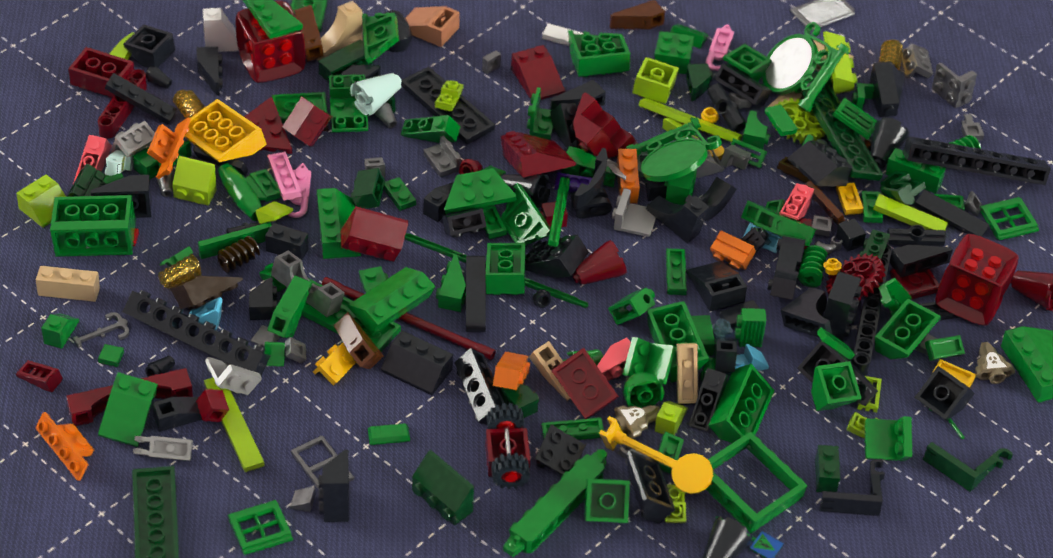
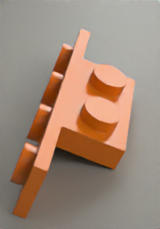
M189 117L177 124L175 132H172L163 124L157 127L147 152L161 163L156 178L160 179L172 172L174 168L172 165L179 156L178 150L184 143V135L189 130L188 125L191 120Z
M43 412L35 429L76 480L81 481L88 466L83 457L91 456L94 449L74 424L56 425L50 416Z

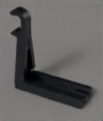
M873 459L870 462V495L823 491L820 512L880 516L883 503L880 480L884 479L885 473L876 471L875 467H883L884 461Z

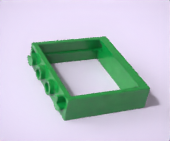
M750 431L708 459L713 470L747 448L790 491L756 514L714 472L712 481L706 490L740 524L745 526L751 534L804 497L807 485Z

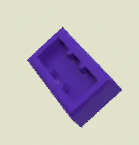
M557 173L554 190H558L561 177H568L570 179L568 192L572 193L578 190L581 183L589 185L592 178Z

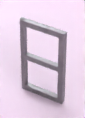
M323 436L291 450L292 455L318 488V479L313 472L323 468L325 464L336 457L335 451ZM322 442L333 457L309 468L298 453ZM349 471V481L354 480V476Z

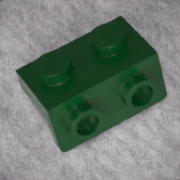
M872 229L869 239H865L864 251L860 252V256L862 257L867 253L868 256L873 254L874 257L878 256L879 259H882L890 234Z

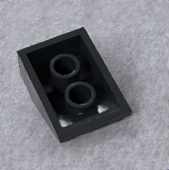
M129 175L91 190V196L131 195L135 218L151 217L152 200L149 175Z

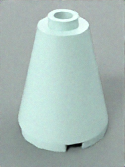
M394 73L358 81L350 87L351 96H355L356 101L354 103L359 111L364 115L369 114L370 116L401 88L402 81Z

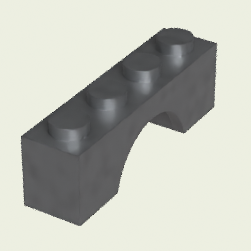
M289 250L275 257L271 276L288 288L294 275L310 281L304 272L302 260ZM331 282L322 287L312 283L306 302L325 317H328L340 311L345 292Z

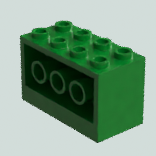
M131 195L54 198L50 232L56 257L133 255L136 219Z

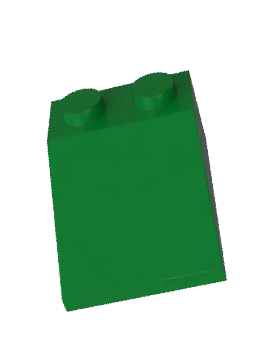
M487 243L486 294H525V243Z
M117 372L98 436L138 447L139 442L135 441V436H142L157 392V383Z

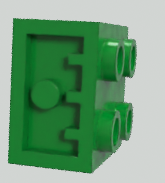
M537 87L536 94L533 93L531 98V104L533 105H529L528 116L530 118H528L527 129H530L529 135L551 140L554 129L550 115L552 110L540 108L541 88Z
M632 337L622 375L630 377L638 372H648L655 375L661 384L665 385L676 347L673 345L650 343L638 337Z
M903 416L898 420L865 419L866 459L905 461L912 457V417Z

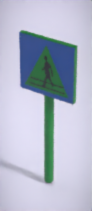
M762 531L757 538L752 536L753 544L749 549L764 558H774L783 546V543Z

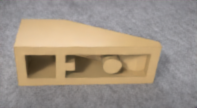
M548 341L533 351L529 358L542 376L568 401L571 398L551 371L563 363V360Z

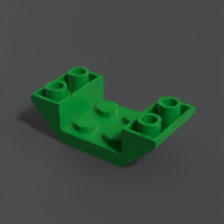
M365 74L329 76L332 132L368 131V115H364L359 111L354 103L356 98L354 95L351 96L350 87L353 83L365 80Z

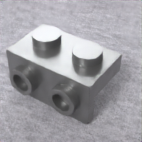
M911 43L903 50L901 58L906 77L910 78L915 72L928 79L933 75L929 53L925 48Z

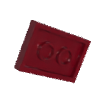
M582 348L551 370L585 419L590 418L619 397L585 348Z

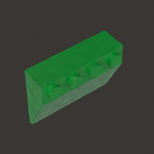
M1024 326L1006 330L1001 347L1036 401L1039 403L1053 399V330Z

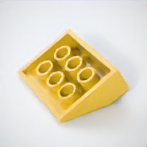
M218 99L190 118L189 130L184 135V138L218 162L253 155L267 145L261 128Z

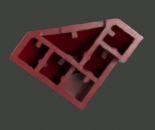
M586 92L582 94L573 120L576 138L579 140V146L585 152L589 151L598 156L601 149L605 148L607 157L611 158L618 155V149H627L626 146L630 144H638L633 135L621 128L616 119L604 111L595 98Z

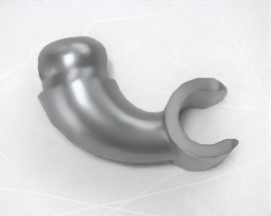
M833 236L830 244L817 241L814 245L821 246L827 253L841 249L842 240L835 242L836 236Z

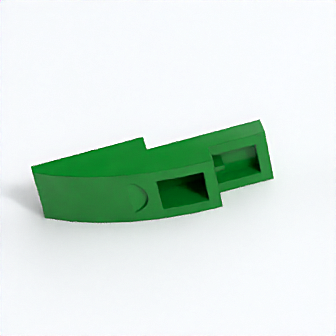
M748 200L741 218L753 223V225L783 237L784 234L806 239V246H810L816 231L811 226L780 215Z

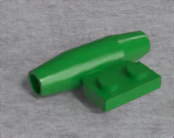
M229 163L221 165L218 169L224 188L238 208L252 221H258L256 210L262 207L260 200L268 202L282 198L276 181L267 169L250 173L246 178Z

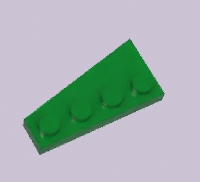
M243 0L270 39L303 29V23L274 0Z

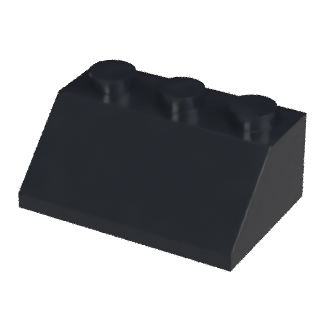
M822 139L806 142L788 157V161L816 186L847 185L852 166Z
M401 331L389 348L381 372L433 395L453 370V354L405 331Z
M343 450L323 466V475H318L319 514H323L324 522H349V450Z
M629 450L627 452L628 473L636 499L641 508V514L645 520L660 524L675 511L660 464L656 460Z

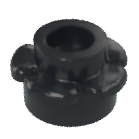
M541 289L533 295L532 300L536 306L544 308L550 304L551 294L549 291Z

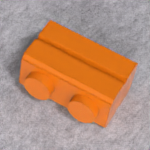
M722 230L710 248L714 259L722 262L725 260L736 270L740 268L746 270L756 252L753 245Z

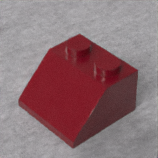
M301 97L282 127L307 145L313 147L332 116L304 97Z

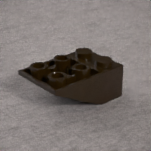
M198 276L171 288V291L181 309L188 308V310L206 304V301L221 296L226 291L237 288V283L243 279L242 277Z

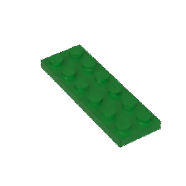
M309 279L311 282H313V284H315V285H317V286H320V287L323 286V285H321V284H319V283H317V282H315V281ZM343 297L340 311L328 317H325L307 302L305 303L302 316L337 334L338 332L334 325L349 312L380 352L401 331V325L392 322L372 336L347 307L353 301L346 297Z

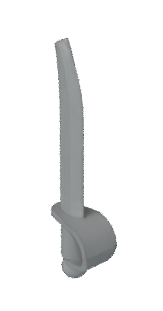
M607 158V166L613 173L626 180V176L618 169V164Z

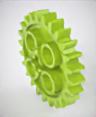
M790 98L789 101L784 99L783 102H778V105L783 106L798 128L796 134L787 135L786 139L791 137L793 142L799 140L802 144L808 134L814 136V141L825 136V132L813 111L811 110L809 113L798 106L799 98L796 101Z

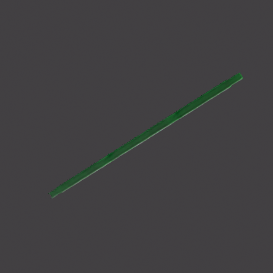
M409 233L405 234L404 239L452 258L454 254H457L458 260L466 263L467 255L418 236ZM525 278V286L538 291L544 289L549 291L553 297L584 308L588 307V302Z

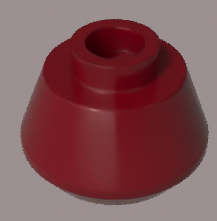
M465 159L460 164L459 174L476 172L483 168L480 162Z

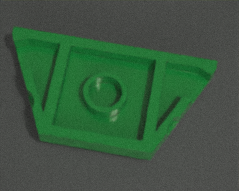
M367 13L362 14L365 60L369 64L399 41L398 23L395 13H375L374 16H368Z
M493 168L456 175L445 205V213L517 201L516 194Z
M516 183L514 188L516 189L517 201L507 202L506 210L503 212L501 219L515 243H525L526 246L548 237L551 227L522 185Z

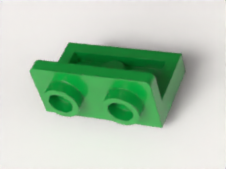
M381 266L359 271V278L365 293L388 279L387 273L383 272Z
M896 278L885 282L879 287L882 295L880 300L885 308L889 307L892 316L907 299H912L911 295Z

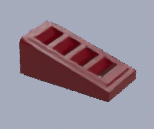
M29 360L16 373L17 377L48 392H53L63 380L57 368Z

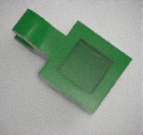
M188 246L169 259L160 262V266L164 264L169 266V270L165 272V275L175 270L176 263L181 265L188 261V256L193 251Z

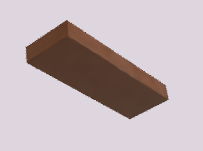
M811 181L807 182L806 186L814 189L812 198L830 218H833L832 220L837 225L844 222L843 213Z

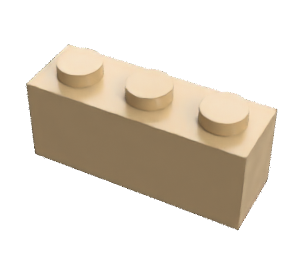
M40 266L36 277L38 296L96 302L100 290L98 272Z

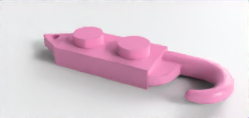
M729 24L716 30L706 59V64H708L710 70L718 71L721 66L713 65V60H722L723 56L728 53L734 36V32L731 31Z
M304 163L296 170H293L302 197L290 200L295 205H301L300 211L288 214L292 218L303 217L308 211L311 170H308Z

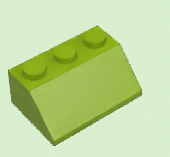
M827 31L823 32L824 42L831 47L837 49L836 46L843 43L850 48L849 42H845L844 36ZM847 54L843 55L830 76L835 94L855 90L854 84L857 83L856 73H852L851 69L854 68L853 58H849Z

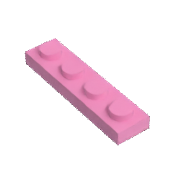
M286 152L268 155V162L283 201L302 197L299 184Z

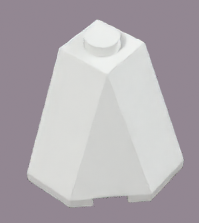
M203 9L205 47H218L219 52L239 51L236 30L222 9Z

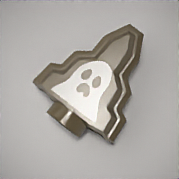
M989 342L981 343L979 350L980 358L977 360L978 366L975 368L976 376L980 380H990L993 384H999L1005 378L1015 373L1012 364L1007 362L1002 355L998 354Z
M624 405L615 407L616 417L614 419L617 420L622 432H625L629 438L634 439L642 435V431L648 428L650 422L656 420L660 407L645 406L639 408L637 406L626 407Z

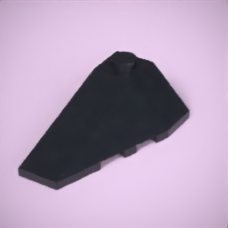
M821 340L797 369L813 382L816 366L848 362L850 360ZM851 362L862 397L861 400L855 402L866 406L878 390Z

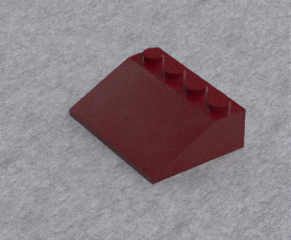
M510 131L506 135L500 136L503 156L523 178L576 166V162L555 141L515 131Z

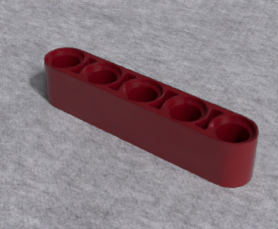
M133 70L125 79L146 91V73L143 70ZM114 95L98 118L100 137L106 139L113 138L135 106Z

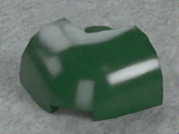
M895 171L880 182V190L884 196L909 205L916 203L914 197L926 188L924 181L911 180L909 173Z

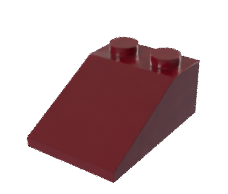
M544 45L512 53L511 70L530 98H532L533 93L536 94L537 87L541 88L540 100L565 93L553 59Z

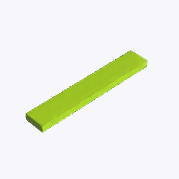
M648 98L641 99L639 102V107L683 124L691 122V117L696 118ZM697 118L701 125L698 129L719 136L732 142L733 138L740 141L743 135Z
M214 377L204 380L206 389L223 390L229 411L221 422L244 472L264 467V460L231 391L219 388L215 384Z

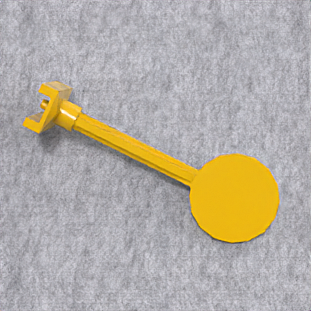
M610 416L607 419L610 424L607 432L603 430L599 432L606 448L614 451L617 444H623L672 468V480L682 492L689 494L699 493L705 490L712 481L713 468L709 460L702 455L695 453L686 454L678 460H674L627 437V434L622 432L617 420Z

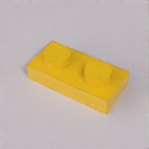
M855 182L847 183L846 186H836L844 214H863L864 208Z

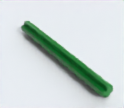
M568 177L560 178L548 241L550 247H557L559 244L570 183Z

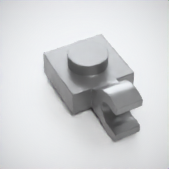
M964 114L965 120H962L961 126L963 136L972 135L978 141L983 140L984 133L980 123H974L971 114Z

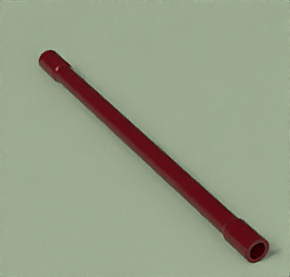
M325 277L321 284L325 285L331 282L345 292L344 296L353 300L364 295L329 277ZM405 313L398 318L403 322L469 350L472 348L483 353L485 358L490 361L495 357V349L471 341L412 314Z

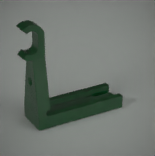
M931 442L926 448L923 460L971 492L995 466L1002 468L1003 460L999 459L1000 457L1011 460L1013 453L1006 448H1000L973 470Z

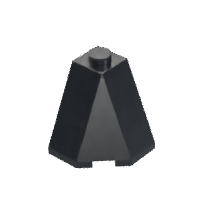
M890 61L873 63L869 84H874L872 100L879 117L897 116L905 79L904 72L898 70Z

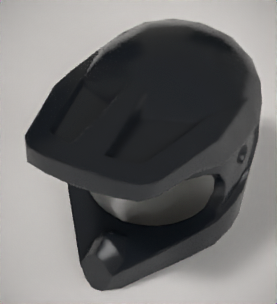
M399 11L385 12L384 14L395 13L399 33V41L388 50L402 52L409 47L412 32L409 24Z

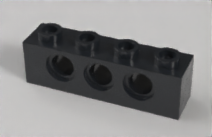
M470 348L454 363L457 368V374L462 380L463 389L469 397V404L473 407L476 414V420L480 424L487 425V412L490 411V408H495V405L499 404V406H502L504 401L498 387L493 386L494 377L484 354Z

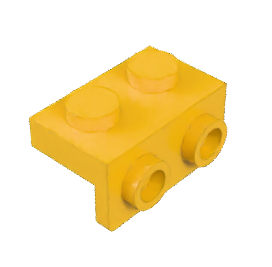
M343 342L339 346L334 344L327 351L329 355L326 358L324 356L315 363L317 368L313 373L316 375L320 371L332 385H335L356 363Z

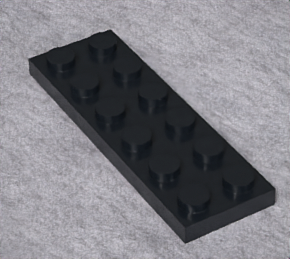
M429 66L401 80V86L434 116L449 115L460 125L458 137L465 144H469L495 130V124L462 95H460L452 112L435 108V101L440 96L441 88L446 81Z

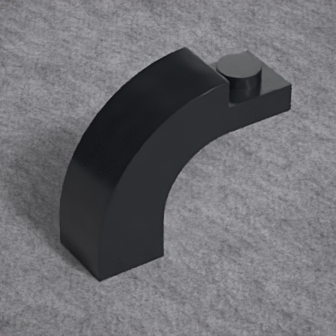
M717 176L708 191L699 198L709 206L704 221L716 216L727 205L737 190ZM688 195L685 201L688 202L693 197Z

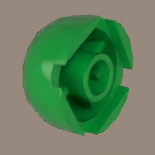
M638 372L630 376L625 382L623 389L625 402L628 407L656 406L655 404L659 400L660 402L663 400L665 393L661 382L655 375L648 372Z

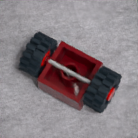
M502 403V406H499V404L495 405V408L492 407L487 412L488 429H486L485 448L488 477H493V482L496 486L500 485V488L504 489L507 486V489H511L514 486V489H516L518 485L524 486V483H527L528 479H530L531 460L527 428H524L522 409L518 408L517 405L514 407L512 403H509L508 406H506V403Z

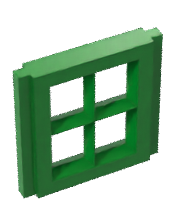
M845 97L833 113L835 118L868 140L872 135L877 120Z
M1020 197L982 205L979 208L982 216L990 224V229L999 241L1039 231L1038 224ZM1018 208L1021 214L1010 216L1006 210ZM1002 211L1006 216L1005 218L994 220L991 214ZM1025 218L1028 224L1016 226L1013 220ZM1009 221L1012 227L1000 230L997 224Z
M276 500L228 514L230 524L244 555L293 540L291 531ZM274 513L276 520L261 524L258 517ZM255 519L257 526L245 530L241 529L239 523ZM279 525L282 532L266 536L265 528ZM260 531L262 538L247 542L245 534Z

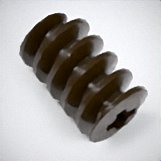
M246 236L244 240H238L237 243H232L231 246L219 250L218 262L224 272L229 273V266L232 270H235L236 264L239 267L243 265L242 260L245 263H249V258L254 260L255 254L260 255V250L256 241L252 237Z

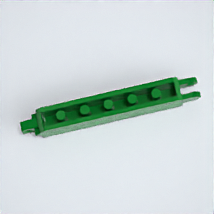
M598 449L591 456L586 454L582 459H578L569 472L566 471L557 484H553L544 497L541 496L531 510L528 509L518 523L515 522L509 530L510 538L504 544L503 551L511 557L516 556L521 551L526 554L533 553L585 500L586 479H603L607 451Z

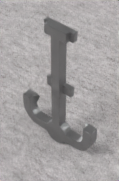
M115 312L106 314L105 317L108 321L111 318H116L118 320L117 323L103 329L100 327L97 331L80 338L77 336L73 337V340L78 348L82 347V342L100 335L102 338L106 337L105 333L118 328L125 331L118 335V338L120 340L125 339L129 335L128 321L122 319Z

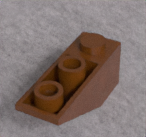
M651 0L611 14L610 28L652 29L664 24L665 10L656 0Z
M309 5L294 10L298 20L303 23L302 32L305 39L307 61L323 57L322 41L312 6Z
M349 312L334 325L348 352L361 368L371 369L384 357Z

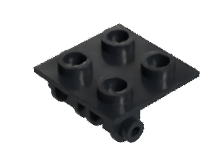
M551 424L534 459H536V465L539 468L548 466L563 475L566 471L569 472L575 462L580 459L586 445Z

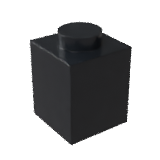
M855 219L838 224L836 238L839 241L842 240V245L847 252L864 246L866 232Z

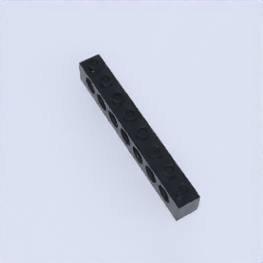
M907 136L902 152L907 161L1046 185L1051 170L1044 160Z
M146 291L131 292L123 313L228 364L260 373L262 376L270 359V355L264 353L266 349L258 345L252 347L248 345V340L241 337L235 339L231 337L233 333L221 329V331L215 329L216 325L208 321L202 323L199 321L200 317L191 313L187 316L183 314V309L174 305L172 308L167 306V301L160 298L154 300L150 298L151 294ZM150 304V310L147 312V306ZM166 312V318L163 320V314ZM182 320L183 325L179 328V322ZM199 328V333L195 336V330ZM215 335V342L212 344L211 338ZM231 343L232 349L228 352L227 347ZM248 351L249 356L244 360V354Z

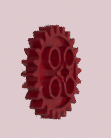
M867 253L862 257L858 254L855 259L851 256L850 261L844 260V264L840 269L842 273L861 278L859 286L863 288L860 298H857L858 300H861L862 296L867 298V293L869 292L874 293L873 288H879L878 283L883 282L882 277L886 276L884 273L886 269L878 256L874 257L873 254L868 256ZM828 275L829 280L826 281L827 286H825L828 294H830L837 275Z

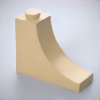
M354 1L338 6L333 25L321 38L324 56L317 58L318 61L351 43L362 40V10Z

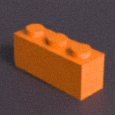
M618 149V169L626 176V180L617 176L619 195H622L623 189L631 190L630 203H638L640 187L637 150Z
M505 352L496 365L493 386L517 390L520 384L523 385L531 363L528 362V356Z

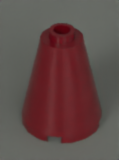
M611 240L606 241L581 262L572 274L575 283L579 282L580 285L620 277L627 273L622 257H619L617 253L619 250Z
M1016 271L1010 282L1011 287L1043 308L1053 311V273Z

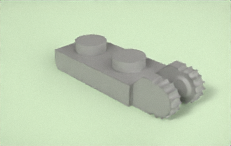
M135 436V441L140 443L150 442L149 450L133 449V454L191 461L193 440L158 436Z

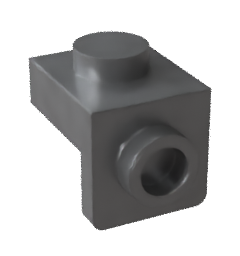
M383 157L364 159L365 170L379 168L383 178H385Z

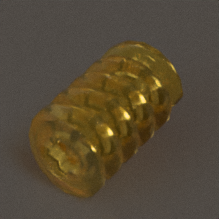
M887 40L881 45L879 62L890 61L900 70L903 45L898 40Z
M192 90L177 91L173 97V103L185 118H191L205 108Z
M190 254L189 257H184L183 260L172 264L170 268L160 271L158 273L159 281L165 288L171 290L175 285L177 286L186 280L195 278V275L197 277L201 276L200 263L193 254Z

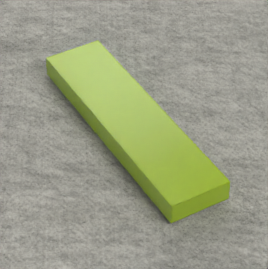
M882 194L878 195L873 207L875 211L911 226L920 225L925 230H945L948 222Z

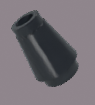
M151 66L146 71L148 82L165 87L166 89L171 86L173 80L157 66Z
M169 355L153 361L145 369L146 375L150 377L156 374L167 373L175 365V361Z

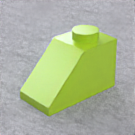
M671 401L664 402L656 418L655 432L663 435L665 432L675 435L688 411V407Z

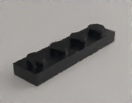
M115 73L112 74L104 88L167 125L177 111V108Z

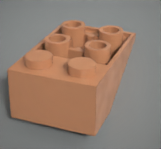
M446 6L414 8L405 19L413 36L442 47L459 29L460 12Z

